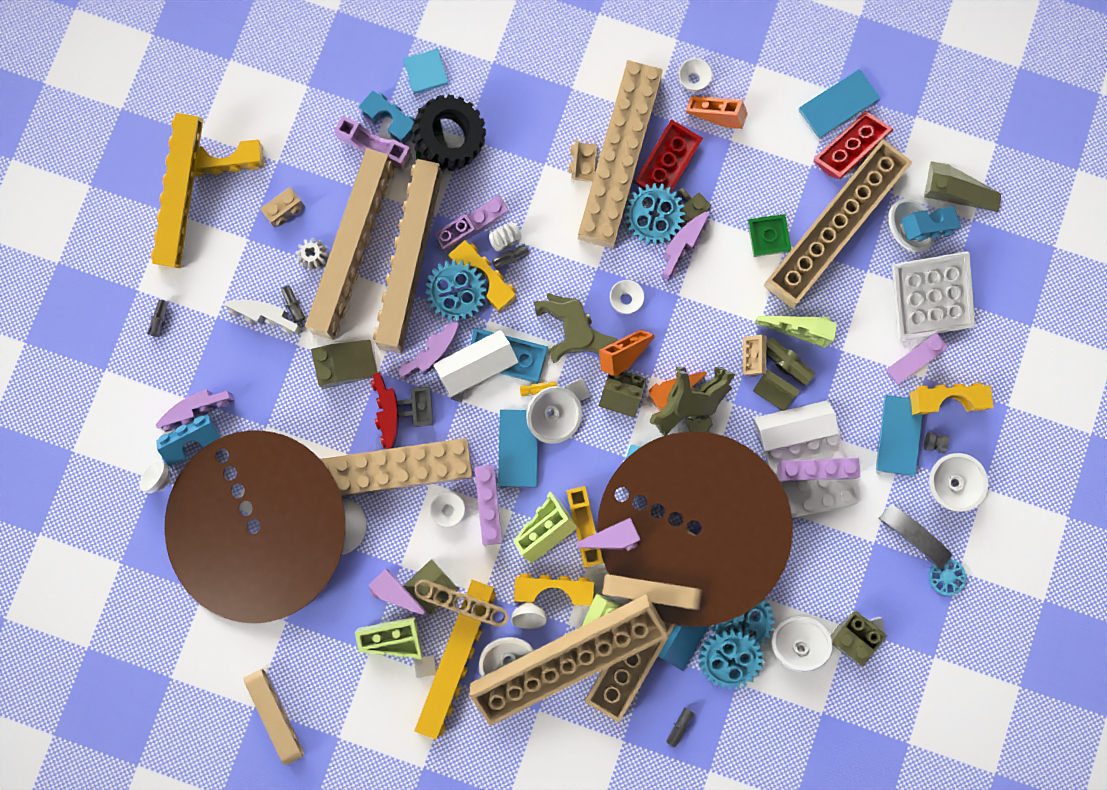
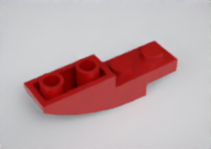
M378 372L372 374L374 380H371L373 390L378 392L377 404L379 409H383V411L377 412V418L374 420L377 429H381L383 435L380 437L383 448L392 449L395 446L399 428L397 397L393 388L386 389L383 376Z

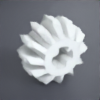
M515 223L504 224L490 233V243L496 251H503L521 240V231Z
M311 238L310 243H308L304 239L305 245L298 244L300 250L295 251V254L299 256L297 262L302 263L301 266L304 269L308 267L310 271L314 269V266L320 269V263L326 264L323 258L328 257V254L325 252L327 247L322 246V241L320 240L316 242L314 238Z

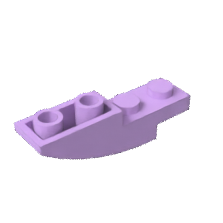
M498 195L468 215L465 213L434 234L445 250L484 231L510 211L502 197Z
M704 212L688 222L672 239L663 255V258L669 261L662 273V278L668 280L670 275L674 277L679 267L676 265L678 259H683L687 251L686 249L691 251L693 246H698L702 238L699 234L701 230H706L710 222L707 219L708 212Z
M457 321L446 324L440 333L430 335L427 338L428 341L425 342L429 350H422L415 356L416 359L411 362L407 361L400 366L401 369L398 372L404 380L418 370H421L423 375L427 374L434 368V363L444 358L459 332L460 327Z
M207 389L197 392L170 408L155 424L156 428L169 432L175 430V426L187 425L198 417V411L199 413H205L210 411L211 407L217 406L220 408L229 405V402L234 401L233 395L229 391L212 395V392Z

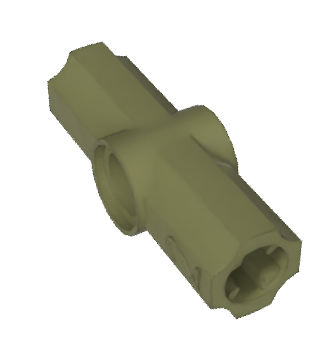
M772 337L767 341L766 355L775 362V365L782 372L790 374L805 387L816 373L800 361L801 358L794 351L784 348Z

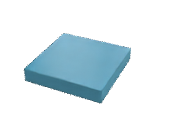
M438 48L403 58L413 94L449 84Z

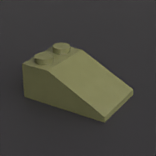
M370 339L329 344L311 349L318 385L322 389L373 378L372 374L378 373Z

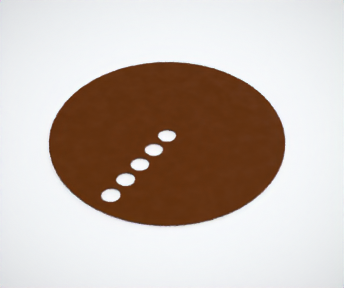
M248 430L229 434L213 441L196 453L186 464L176 479L169 495L165 513L164 533L167 553L178 580L193 599L204 608L223 618L242 623H265L296 613L322 592L340 561L344 547L346 520L338 486L331 472L314 452L286 435L263 430ZM220 449H226L229 453V458L225 463H220L216 459V453ZM228 466L234 467L237 471L236 478L231 481L224 477V470ZM235 484H241L245 489L244 495L241 498H235L232 495V487ZM244 501L250 502L252 505V512L248 516L242 515L239 510L241 503ZM251 519H256L260 523V530L255 534L250 533L247 529V524Z
M685 431L659 437L638 448L626 458L612 475L602 496L598 512L597 533L630 518L640 538V542L637 543L638 546L629 551L626 548L622 550L600 549L603 563L609 575L702 590L700 610L651 602L662 621L681 626L701 627L717 625L735 619L753 609L772 591L779 581L789 559L792 546L793 522L791 509L785 490L774 471L757 453L747 446L729 437L711 432ZM620 487H625L629 491V498L624 502L618 501L615 497V492ZM641 495L647 499V506L643 510L634 508L633 499L636 496ZM654 504L664 506L665 514L663 517L654 518L651 515L650 510ZM673 512H678L683 516V523L678 527H674L669 523L668 518ZM695 520L701 524L699 534L691 535L687 532L686 527L690 521Z

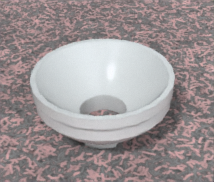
M688 59L679 68V82L688 91H702L711 82V67L702 59ZM697 75L699 82L691 83L689 76Z
M632 280L619 281L610 291V303L621 314L635 313L644 302L643 289ZM624 294L632 298L631 303L628 305L621 302L620 298Z
M156 460L150 464L140 479V490L148 494L164 490L171 478L168 465L162 460Z
M452 492L438 494L430 504L429 510L432 520L442 527L448 528L457 525L465 515L463 500ZM445 505L453 506L454 512L451 516L443 514L442 510Z
M533 602L520 604L511 614V623L522 629L540 628L547 622L545 611Z

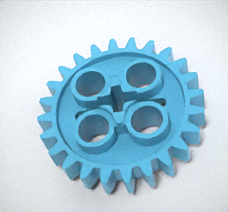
M654 183L652 189L646 184L645 191L639 187L640 194L632 193L635 199H628L631 206H625L629 213H625L624 216L629 217V220L625 221V223L632 225L628 230H635L633 237L640 235L639 241L646 238V244L653 240L654 245L657 244V240L664 244V238L671 241L670 235L675 236L677 234L675 230L682 229L678 224L685 223L680 217L686 215V213L680 211L685 205L678 204L682 198L675 199L676 191L670 194L671 187L664 190V185L661 184L658 189L656 183ZM646 198H652L653 205L650 208L644 207L643 202ZM657 198H660L657 213L660 216L655 217L653 230L650 231L649 228L653 219L650 213L655 211ZM665 202L671 204V210L667 213H664L661 209L662 204ZM642 216L648 218V224L644 227L639 225V218ZM661 220L667 224L664 231L657 229V223Z
M453 259L450 265L448 260H446L445 267L439 264V271L437 269L432 270L435 276L429 275L427 277L431 282L425 283L427 287H430V289L425 291L426 294H430L426 301L433 302L430 308L436 306L435 314L440 311L442 312L441 318L448 315V319L451 321L453 316H455L456 321H459L460 316H462L466 320L467 314L471 317L474 316L473 310L479 312L480 309L477 305H484V302L480 299L486 298V295L482 293L487 290V287H482L486 280L479 279L482 273H475L477 267L470 269V262L464 266L463 260L457 264L456 260ZM458 274L465 275L467 279L465 283L458 281ZM440 280H446L449 285L448 288H442L439 284ZM469 284L472 285L471 288H465L460 290L458 294L456 292H452L445 296H440V293L449 292L454 288V286L456 289H459ZM465 292L472 294L473 299L471 301L464 299L463 294ZM446 298H452L455 305L448 306L445 301Z
M764 598L745 614L730 621L714 625L711 629L713 632L717 630L720 634L722 629H726L729 625L735 626L734 632L741 628L742 634L752 629L754 633L749 638L755 636L756 642L766 644L764 638L772 637L768 631H774V627L771 624L775 623V619L772 617L775 614L773 610H769L771 605L766 603L767 600ZM753 611H759L756 617H751L750 615ZM726 644V648L732 646V644Z
M731 627L730 632L723 628L721 634L715 630V637L708 635L709 642L703 641L704 647H700L701 654L698 655L699 661H701L699 662L700 668H703L702 674L707 675V681L713 679L714 686L720 683L721 689L728 685L729 690H731L733 685L739 689L741 683L747 687V680L754 682L753 675L759 677L758 670L763 669L761 664L764 662L763 651L759 649L761 646L759 642H756L755 636L749 638V631L742 634L741 628L734 632L733 627ZM726 644H732L729 648L723 647ZM742 654H749L748 657H741ZM714 660H721L720 663H713ZM733 669H737V670H738L736 673H731V672H730V671L733 670Z

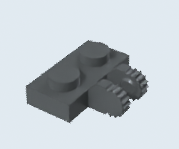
M431 387L411 388L412 399L398 400L397 405H412V411H401L398 413V417L413 416L414 427L432 426Z

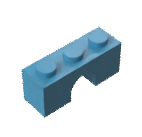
M372 90L359 105L361 114L374 124L383 117L391 118L393 120L392 124L387 128L389 136L405 145L413 135L411 129L414 124V118L410 115H404L399 106L394 103L391 105L382 93L379 92L377 94Z
M954 206L940 208L931 214L927 210L913 212L901 219L908 241L917 240V242L928 239V237L933 240L942 235L948 237L955 234V230L961 228Z
M209 414L199 416L193 422L181 425L175 431L160 436L156 440L157 451L170 467L186 459L185 443L197 441L204 448L221 438L220 430Z

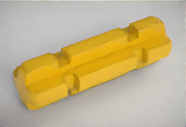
M554 381L548 382V384L520 386L521 396L536 395L546 388L556 387L557 383Z

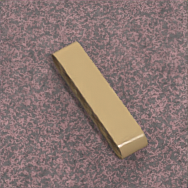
M605 574L602 594L628 599H637L647 594L653 603L700 610L702 590Z
M419 580L415 584V593L422 600L497 627L504 626L508 622V613L497 605L428 580ZM422 584L429 586V592L425 595L418 592V588ZM439 592H447L448 598L445 601H439L437 599ZM459 598H465L467 603L465 607L458 608L456 607V601ZM478 605L485 606V612L481 615L475 614V608ZM496 612H503V619L499 622L494 621V614Z
M261 668L244 677L245 686L282 763L288 766L303 758L305 755L302 746L265 670Z

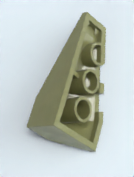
M930 162L924 193L925 198L994 212L999 211L1000 192L951 165Z

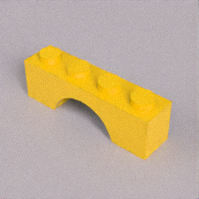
M259 139L240 141L235 152L225 158L212 157L203 146H200L195 177H201L203 174L208 173L218 175L225 171L235 173L240 172L242 169L258 170L259 167H264L263 146Z
M464 240L448 254L449 260L452 262L455 259L457 264L463 260L464 266L470 262V269L477 267L476 271L482 273L489 281V291L486 295L487 301L500 314L516 300V290L511 284L506 285L503 282V276L498 270L493 271L491 269V263L485 256L482 258L477 253L478 249L473 243L468 244Z
M982 382L972 383L971 386L965 387V384H954L950 388H947L946 385H936L933 389H928V386H918L915 391L910 392L912 415L938 412L941 403L946 398L959 401L967 412L986 411L994 408L991 385L983 386Z
M585 486L566 490L573 521L578 527L576 529L578 542L596 534ZM580 548L584 568L603 564L600 549Z
M520 574V577H515L514 601L534 602L541 591L547 588H559L569 595L573 605L591 606L593 602L594 582H590V578L578 577V581H570L568 576H559V580L551 579V575H539V579L531 578V574Z

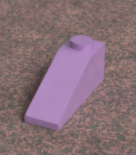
M936 332L888 367L886 371L898 385L949 347Z
M629 518L577 542L576 546L582 549L622 550L626 548L629 551L638 546L637 543L640 542V538Z
M388 569L383 570L368 584L371 588L369 592L376 599L380 598L383 601L421 615L427 613Z

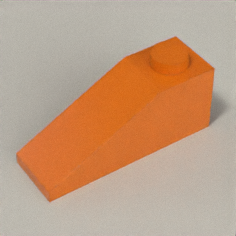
M691 96L685 110L687 114L714 124L737 129L743 128L748 115L743 100Z
M640 329L600 349L601 371L611 376H617L627 370L654 339V334Z
M702 371L689 375L691 387L700 382L707 373ZM676 379L664 381L660 385L656 383L648 390L650 394L647 398L659 411L667 404L668 395Z

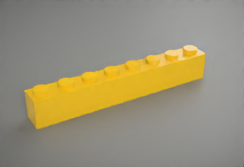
M175 113V117H173L171 122L173 132L168 142L170 151L165 161L167 170L163 176L164 189L160 195L161 209L157 214L158 228L154 233L155 247L151 252L152 264L174 268L181 267L204 121L199 116Z
M471 580L466 595L493 604L496 593L493 592L494 587ZM465 598L461 608L466 606L467 601ZM478 605L475 608V614L477 615L485 612L484 605ZM461 613L458 614L414 732L435 740L438 739L439 735L443 736L447 726L444 724L446 716H451L454 708L451 702L453 697L457 698L461 687L458 684L461 678H465L468 671L465 665L468 659L472 660L475 649L472 647L474 641H479L482 630L479 628L483 621Z

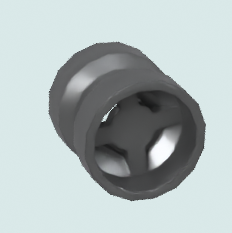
M928 431L924 441V449L927 451L937 450L938 453L945 454L949 446V436L945 434L936 435L935 432Z

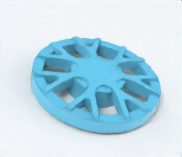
M949 559L946 565H944L945 570L942 571L932 565L929 571V582L936 592L950 596L959 593L964 588L966 572L959 562ZM949 562L954 564L953 570L948 569ZM960 569L962 575L956 577L954 572ZM933 573H939V579H933ZM956 579L962 582L960 587L954 584ZM939 582L944 584L941 590L936 587ZM947 585H952L953 592L948 593Z

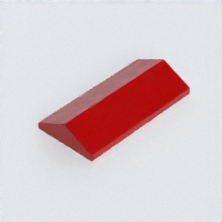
M865 111L824 148L813 161L828 176L842 179L882 139H885L894 130L891 126Z
M671 119L634 183L644 191L646 190V184L649 185L650 189L653 188L654 183H656L658 189L663 184L664 190L671 187V194L703 138Z

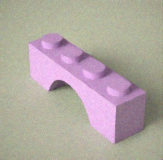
M342 116L334 130L338 140L363 152L368 148L388 154L392 165L403 171L412 156L410 147L394 139L386 140L365 129L360 123L348 117Z
M859 458L795 460L776 463L777 477L781 483L826 479L850 480L861 477Z
M495 466L474 467L482 545L503 544Z

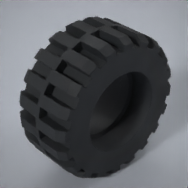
M448 94L446 98H444V95H439L436 99L432 98L426 105L422 106L414 119L411 129L413 133L411 136L412 143H416L414 149L416 153L420 152L422 154L420 156L422 160L439 163L441 171H444L446 168H448V171H455L456 168L460 170L475 159L484 146L486 129L483 128L485 125L484 119L479 118L480 111L472 108L474 104L470 101L468 103L464 102L463 97L459 96L456 99L454 95ZM439 119H449L457 123L464 134L463 145L457 148L442 145L434 136L433 123Z

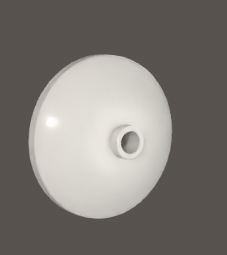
M904 198L892 205L889 212V227L893 237L902 247L911 252L920 253L929 249L935 239L931 240L928 237V239L917 242V240L908 241L901 219L913 212L925 211L927 209L916 200Z
M557 386L546 388L536 394L528 406L526 414L528 428L542 442L550 444L563 442L577 431L582 419V407L577 396L570 390ZM552 409V413L548 415V411Z
M953 453L942 457L934 464L929 475V487L932 496L942 507L951 511L963 512L977 507L984 500L988 491V477L984 467L975 458L967 454ZM953 480L957 482L956 487L952 485Z
M342 497L346 520L344 547L341 554L344 555L355 550L364 540L367 531V519L364 511L357 503Z
M792 617L781 622L774 630L772 650L778 661L785 667L797 672H811L821 668L829 660L832 652V640L826 628L819 622L807 617Z
M507 637L497 639L487 645L480 655L479 671L481 677L535 650L527 642L518 638Z

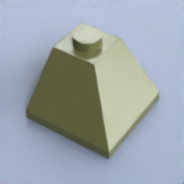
M432 559L403 585L429 615L439 605L417 597L414 588L419 580H428L453 590L458 588ZM422 584L419 586L418 592L422 595L427 594L429 586ZM441 591L437 595L439 601H444L448 598V593L445 591Z

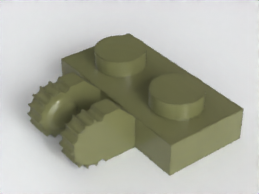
M683 188L678 190L680 196L686 201L685 207L680 209L681 212L686 213V215L680 217L685 223H679L678 225L683 228L688 222L711 208L712 205L700 192L691 198Z

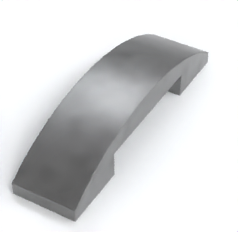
M890 504L878 518L892 531L899 533L923 553L925 558L939 570L953 556L935 536L896 506Z

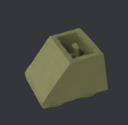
M624 371L617 376L608 374L598 406L635 418L647 379Z
M854 610L837 626L830 637L835 648L856 665L864 667L887 635L858 611Z

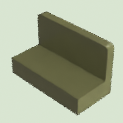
M767 369L766 374L762 375L753 392L780 410L785 411L800 390Z

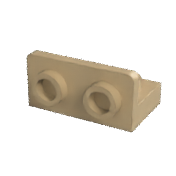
M575 139V145L571 144L570 156H573V162H569L568 173L572 174V180L593 182L597 144L580 143L579 139Z
M289 187L260 208V210L275 228L285 224L290 216L301 212L304 204Z
M767 336L743 337V375L757 377V375L766 374Z

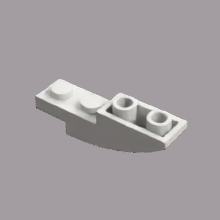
M255 300L225 301L223 304L228 308V313L236 317L241 315L245 317L244 321L255 325V323L262 325L264 321L273 327L275 325L282 327L281 331L292 335V333L299 335L301 331L299 325L286 319L288 313L275 305Z

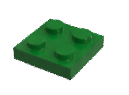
M785 214L747 220L753 257L787 253L792 250Z

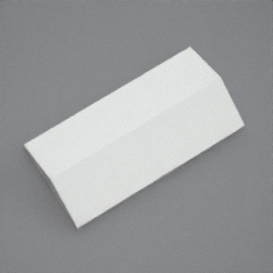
M499 330L434 363L433 366L451 398L519 362L503 332Z
M828 400L754 417L753 419L765 453L840 434L835 412Z

